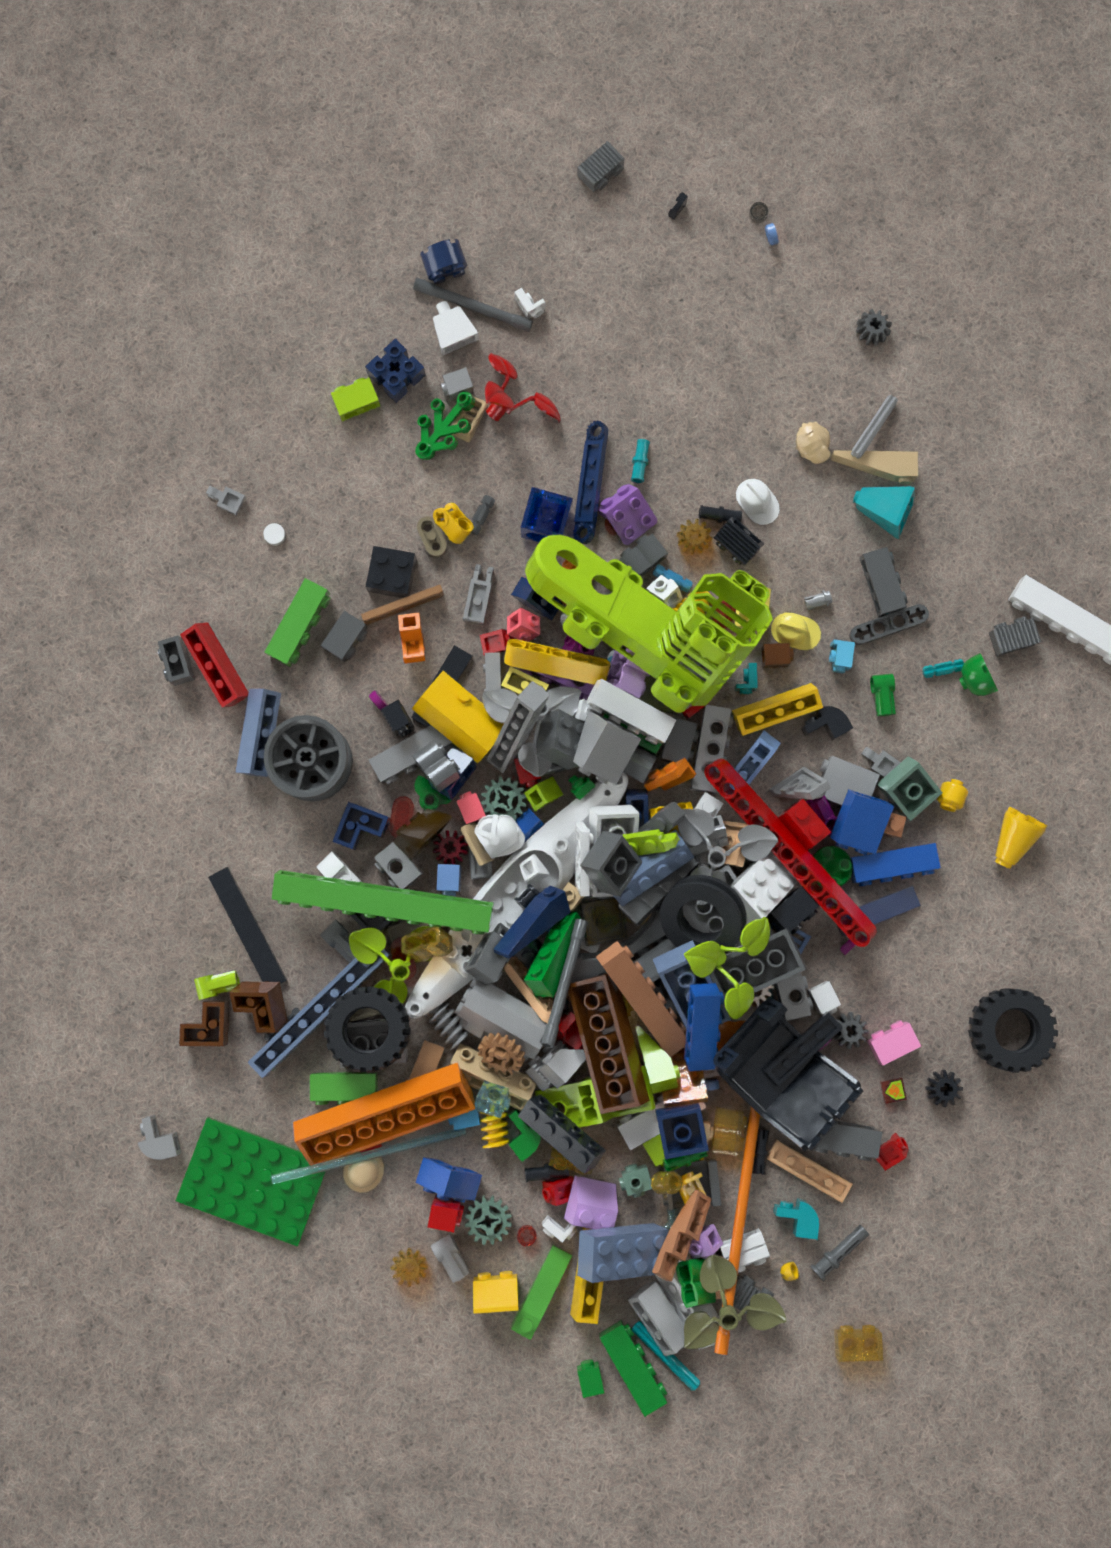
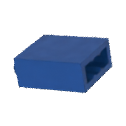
M848 789L830 837L836 841L835 845L841 848L848 849V847H853L856 852L867 855L868 852L876 854L894 806L885 800Z

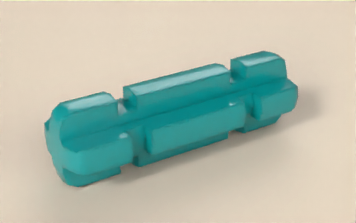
M958 659L954 660V662L948 661L934 664V666H924L922 669L924 678H931L934 675L940 676L953 673L954 671L960 672L964 661Z

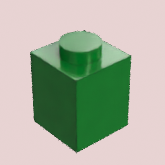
M592 1359L582 1361L581 1365L577 1366V1372L583 1398L604 1394L599 1362H594Z

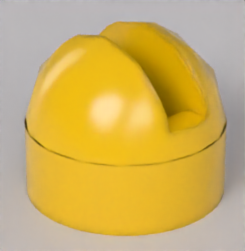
M794 1262L786 1263L781 1267L780 1274L783 1275V1279L792 1281L799 1278V1271Z

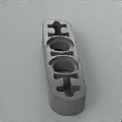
M918 604L862 623L850 631V640L855 642L856 645H862L920 625L927 620L929 611L924 605ZM916 609L918 612H923L921 620L919 617H914L910 620L911 624L909 623L908 616L913 615ZM895 616H901L904 619L902 627H897L893 623ZM875 623L884 625L885 630L882 634L874 631ZM866 626H869V634L864 635L862 640L859 637L855 638L854 635L857 633V630L862 633L867 631L868 628Z

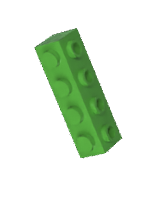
M305 578L264 653L288 667H291L292 663L295 664L300 657L299 650L301 646H305L310 638L309 632L312 626L316 627L321 616L319 614L322 608L325 609L330 602L329 591Z

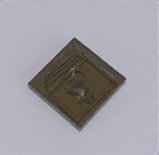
M614 896L580 903L582 920L588 922L585 933L586 946L589 947L628 938L625 914L618 908L620 903Z

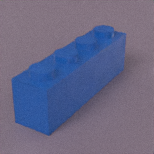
M936 843L851 857L853 869L851 875L852 883H859V887L872 885L871 880L880 879V883L893 881L892 877L898 875L901 876V879L914 877L913 873L921 872L922 876L935 874L934 869L941 868Z
M716 983L692 984L689 988L684 1059L689 1071L715 1070L713 1060L719 1052L717 1042H720L721 1039L720 1030L718 1029L719 1024L722 1023L720 1005L724 1004L723 992L719 991Z

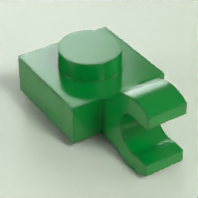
M573 775L568 780L573 786L569 791L579 800L595 787V784L586 776L578 779L576 775Z

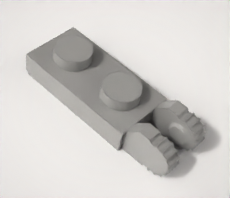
M476 564L473 579L470 582L463 621L484 625L494 567L487 569L486 581L478 580L481 574V565Z

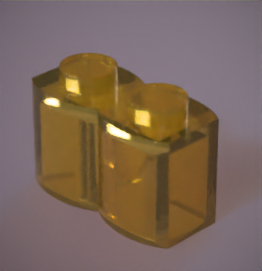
M430 927L421 933H409L401 938L402 953L415 962H425L433 956H446L453 951L452 936L439 927Z
M716 1107L711 1144L712 1153L739 1156V1151H743L744 1138H741L742 1129H746L747 1116H743L744 1112L742 1110Z

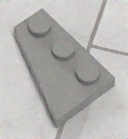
M802 767L770 788L769 791L775 797L814 800L824 796L831 787L827 780L806 767Z

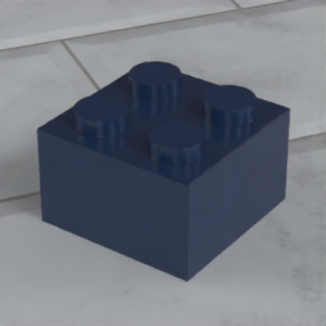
M698 1101L655 1109L665 1159L709 1151Z

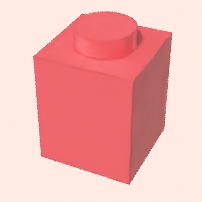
M469 791L459 796L460 800L456 802L466 825L478 822L482 817L486 816L476 793L472 794Z

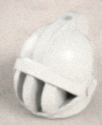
M493 814L484 816L479 820L474 830L491 859L512 854L520 849L525 842L523 831L516 821L508 815L499 816Z

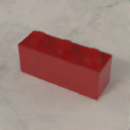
M436 1194L431 1205L427 1228L454 1233L455 1227H460L464 1206L460 1205L461 1202L452 1198L449 1201L440 1199Z

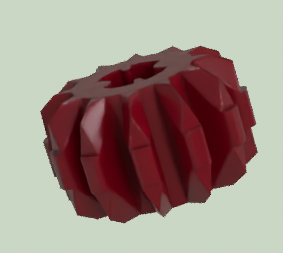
M449 830L445 831L446 838L438 834V838L442 841L441 843L433 841V844L439 846V848L432 850L434 854L441 853L437 856L436 860L440 861L445 857L443 864H448L449 859H451V864L456 865L455 858H457L462 863L464 860L459 855L460 853L468 855V852L462 850V848L469 846L468 843L460 844L465 839L464 835L456 839L458 835L456 830L453 832L452 837H450ZM450 842H453V846L456 848L455 852L451 851L452 854H448V850L445 849L446 844L450 845Z

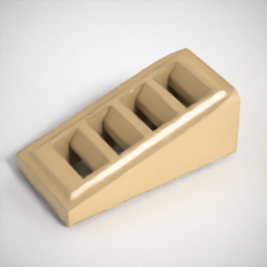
M474 397L476 401L475 406L480 408L479 411L474 408L469 411L462 410L452 424L456 425L461 419H466L472 423L471 430L468 433L452 434L466 442L471 441L488 406L486 401ZM466 412L475 415V417L466 414Z

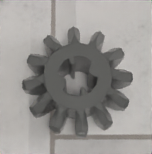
M872 308L869 313H862L861 319H858L856 323L859 326L856 329V333L861 334L859 340L867 339L866 345H869L871 341L874 346L878 345L879 341L883 343L887 339L886 336H889L891 333L889 328L892 322L886 321L888 314L882 316L881 310H878L877 314H875Z
M848 1012L846 1017L845 1014L841 1013L840 1018L842 1021L835 1019L843 1027L833 1037L834 1040L840 1039L839 1046L842 1047L846 1043L847 1049H851L852 1044L858 1048L860 1047L858 1040L866 1042V1038L862 1036V1033L868 1034L869 1030L862 1029V1027L867 1025V1022H860L861 1015L857 1014L854 1017L853 1012ZM847 1026H853L852 1030L854 1031V1033L852 1035L848 1034V1031L846 1030Z

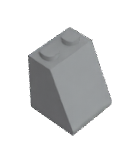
M589 710L573 762L580 767L578 770L585 775L590 776L592 773L596 775L595 778L600 782L607 784L609 781L616 785L641 739L623 726L613 723L609 719Z

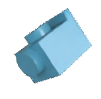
M833 640L830 643V647L834 648V650L830 651L829 662H832L833 672L845 673L846 670L848 671L852 668L855 642Z

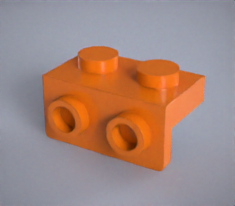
M683 758L677 762L673 761L660 770L652 771L648 775L649 779L644 784V787L648 792L660 786L666 791L694 778L696 772L686 758Z

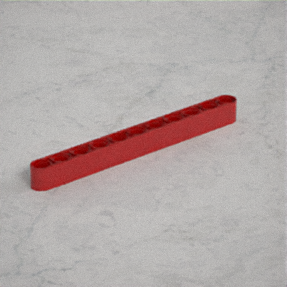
M719 758L705 768L704 774L711 785L747 825L763 826L777 834L778 842L771 852L856 946H867L877 933L876 927L727 760ZM744 800L749 803V806L745 804ZM787 849H790L793 855L790 854ZM802 865H804L808 869V871L804 870ZM831 898L835 899L837 901V904L834 903Z

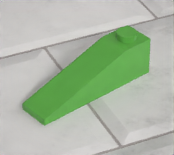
M555 1245L551 1247L511 1324V1330L531 1340L572 1257L571 1254Z

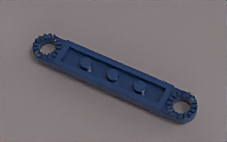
M598 420L593 421V423L591 422L590 426L588 425L583 451L573 530L574 539L581 544H588L593 540L597 522L608 439V427ZM598 427H601L602 430L601 433H599L600 435L595 437L594 431ZM587 528L588 535L586 534L584 538H581V531Z

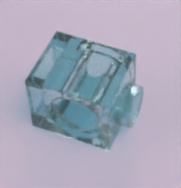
M484 1080L476 1097V1111L501 1118L503 1111H507L511 1103V1098L508 1097L509 1088Z

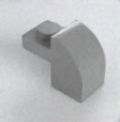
M155 1115L142 1119L140 1130L146 1139L138 1142V1146L147 1157L162 1160L181 1154L177 1132L160 1136Z

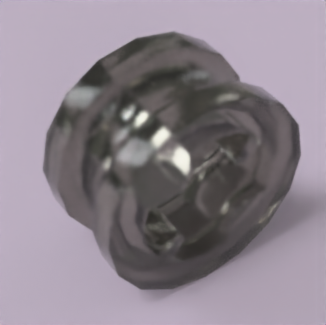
M762 202L754 203L749 212L751 221L754 223L764 222L769 212L767 205ZM757 209H761V213H763L760 217L757 216Z

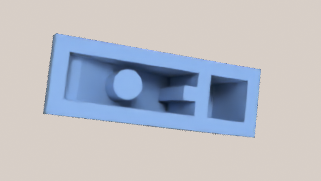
M763 731L734 769L749 785L781 743L766 731Z

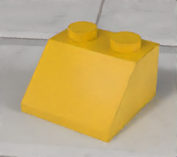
M502 1271L499 1275L491 1276V1273L484 1272L479 1273L478 1277H474V1314L518 1311L517 1274H513L512 1271Z

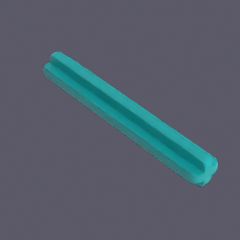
M637 1321L633 1325L632 1331L692 1391L696 1390L700 1385V1380L674 1354L664 1356L645 1325L641 1321Z

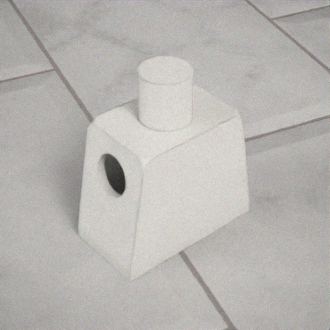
M442 301L436 305L439 315L434 316L433 321L442 355H446L479 340L477 330L460 306L450 309L447 301Z

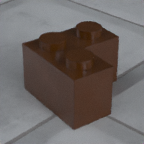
M242 981L229 992L233 1012L253 1013L257 1033H276L288 1022L280 982Z
M229 1001L202 1002V1023L186 1022L180 1024L179 1046L228 1045Z

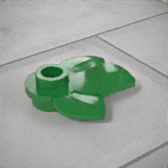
M422 776L416 778L414 788L420 796L419 804L424 810H436L440 804H448L452 801L434 790L426 778ZM429 796L434 800L431 805L426 803V798Z

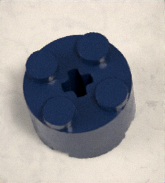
M450 239L437 242L427 247V253L424 254L423 251L420 253L428 279L433 281L434 284L445 282V277L451 275L457 278L465 274L464 269L467 267V262L458 239H455V243H451Z

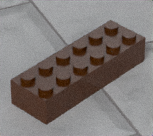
M609 974L570 983L568 991L600 1114L638 1107L647 1103L650 1099L622 992Z

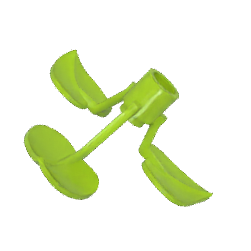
M766 917L753 920L744 927L740 937L742 948L719 946L714 941H707L683 954L696 976L706 977L717 968L734 984L735 988L728 990L725 996L726 1011L733 1019L740 1018L750 1008L754 1000V989L748 983L739 985L721 967L727 958L725 951L745 952L747 950L751 956L761 953L767 946L770 937V926Z
M429 926L416 928L408 936V943L412 948L408 950L405 962L401 959L390 961L381 952L386 946V939L384 934L376 928H365L352 932L349 936V946L354 957L361 963L372 964L379 955L389 965V971L393 977L390 978V981L381 980L377 982L374 987L387 990V992L398 997L401 1003H404L408 993L404 980L410 974L408 966H410L412 952H414V956L418 960L430 961L447 934L438 928Z

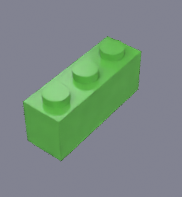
M377 1072L310 1074V1101H316V1105H327L329 1101H337V1104L341 1105L377 1092Z

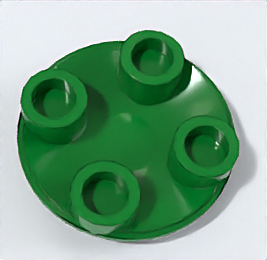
M826 846L819 849L813 855L840 887L848 882L853 869L851 858L846 851L836 846Z

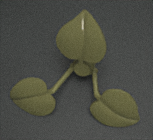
M710 1255L702 1264L700 1282L709 1293H715L720 1290L723 1307L719 1311V1318H710L703 1311L694 1312L686 1318L684 1323V1347L686 1349H698L716 1342L719 1326L726 1330L735 1329L738 1321H741V1317L746 1311L747 1322L756 1330H767L778 1324L785 1323L786 1315L780 1303L774 1297L765 1293L754 1294L750 1298V1306H745L737 1314L733 1306L727 1305L724 1289H730L735 1285L737 1271L730 1261L717 1255Z

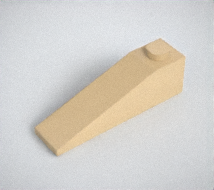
M834 450L831 455V461L890 481H899L901 485L911 484L918 477V452L865 451L859 459L851 455L852 451Z

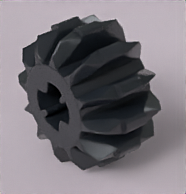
M941 1070L940 1074L936 1071L933 1072L935 1079L928 1077L927 1081L932 1084L931 1086H925V1090L932 1091L927 1097L929 1099L934 1098L933 1104L935 1105L941 1103L942 1107H947L948 1102L951 1105H955L954 1097L961 1099L957 1091H963V1087L957 1086L961 1079H954V1072H950L948 1075L946 1070ZM944 1085L948 1086V1090L940 1091V1088L944 1087Z

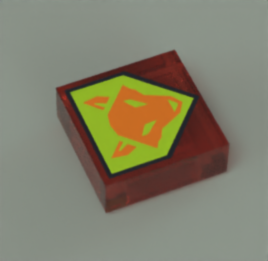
M901 1077L880 1082L885 1104L907 1100Z

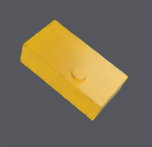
M444 671L441 672L412 707L413 711L464 753L472 757L477 763L492 748L504 723L493 720L486 712L484 704Z

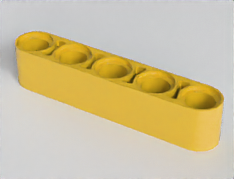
M518 639L507 641L504 663L512 667L593 685L600 679L607 681L610 662L600 657Z

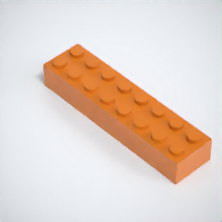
M457 1062L294 1121V1141L311 1168L475 1110L473 1092Z

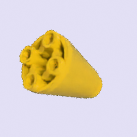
M1009 806L1004 814L995 862L1011 869L1012 865H1016L1045 833L1048 825Z

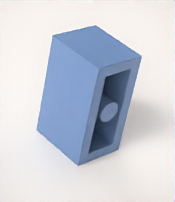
M438 864L437 891H442L441 895L456 896V892H461L462 866Z

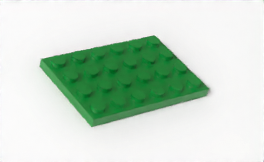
M207 1117L175 1201L298 1247L329 1162L311 1168L299 1150Z

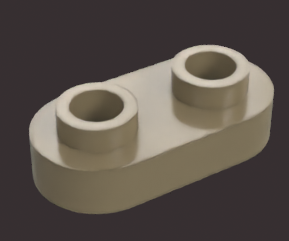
M426 516L421 518L417 523V530L427 553L435 558L443 556L446 553L447 544L439 526L432 517ZM427 525L432 527L431 531L426 532L424 530L425 526ZM435 544L440 545V549L437 551L433 550Z

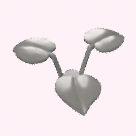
M556 687L547 691L550 696L536 721L533 743L523 744L518 751L520 765L534 776H543L552 764L551 761L536 755L541 721L548 712L557 709L574 716L578 708L581 690L572 687ZM504 688L484 691L482 698L486 712L493 720L505 723L518 697L517 694L512 690Z
M682 809L685 816L678 824L679 832L688 844L697 846L704 839L709 850L708 862L711 865V869L706 866H700L694 869L690 876L707 875L720 879L725 883V874L715 870V868L725 863L726 856H729L730 853L741 847V853L746 859L758 861L765 858L778 842V838L769 829L759 825H748L743 827L738 833L741 843H737L728 851H725L720 846L713 847L707 836L711 835L714 831V820L708 812L701 809ZM696 900L698 905L707 904L705 901Z

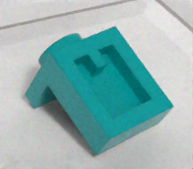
M748 663L747 669H743V681H747V684H736L734 687L735 691H740L741 695L752 694V691L757 690V663Z

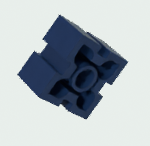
M395 338L383 349L385 355L382 358L378 355L375 356L365 368L368 376L378 386L382 384L385 393L397 403L408 393L407 386L410 383L415 386L426 376L424 366L414 356L409 359L407 349Z

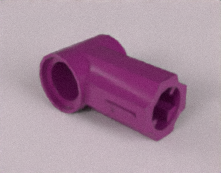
M824 795L814 800L808 799L806 801L807 804L832 833L837 817H835L826 796Z

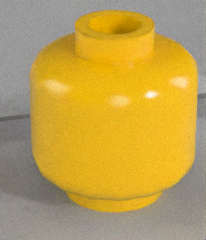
M951 779V781L941 784L940 790L943 793L937 797V801L942 809L956 812V810L964 807L968 790L963 786L964 783L962 781Z

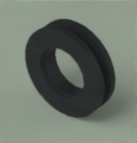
M693 875L679 880L670 889L661 906L660 921L664 933L676 947L692 940L695 946L707 941H714L719 946L735 947L746 925V910L737 892L724 881L707 875ZM692 900H701L712 904L723 918V928L715 933H703L694 929L684 917V904Z

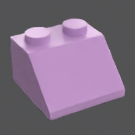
M575 1175L564 1219L572 1225L590 1229L614 1227L618 1213L616 1184Z

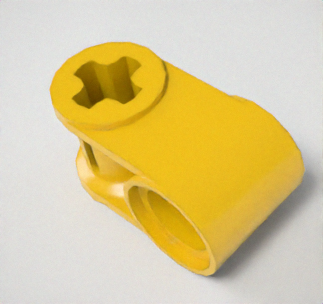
M448 503L444 508H437L433 512L435 523L444 531L449 540L455 544H462L474 528L473 523L455 503Z

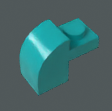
M797 1198L796 1207L793 1206L794 1203L780 1201V1204H774L773 1213L776 1216L794 1218L793 1234L796 1237L818 1240L819 1218L809 1203Z

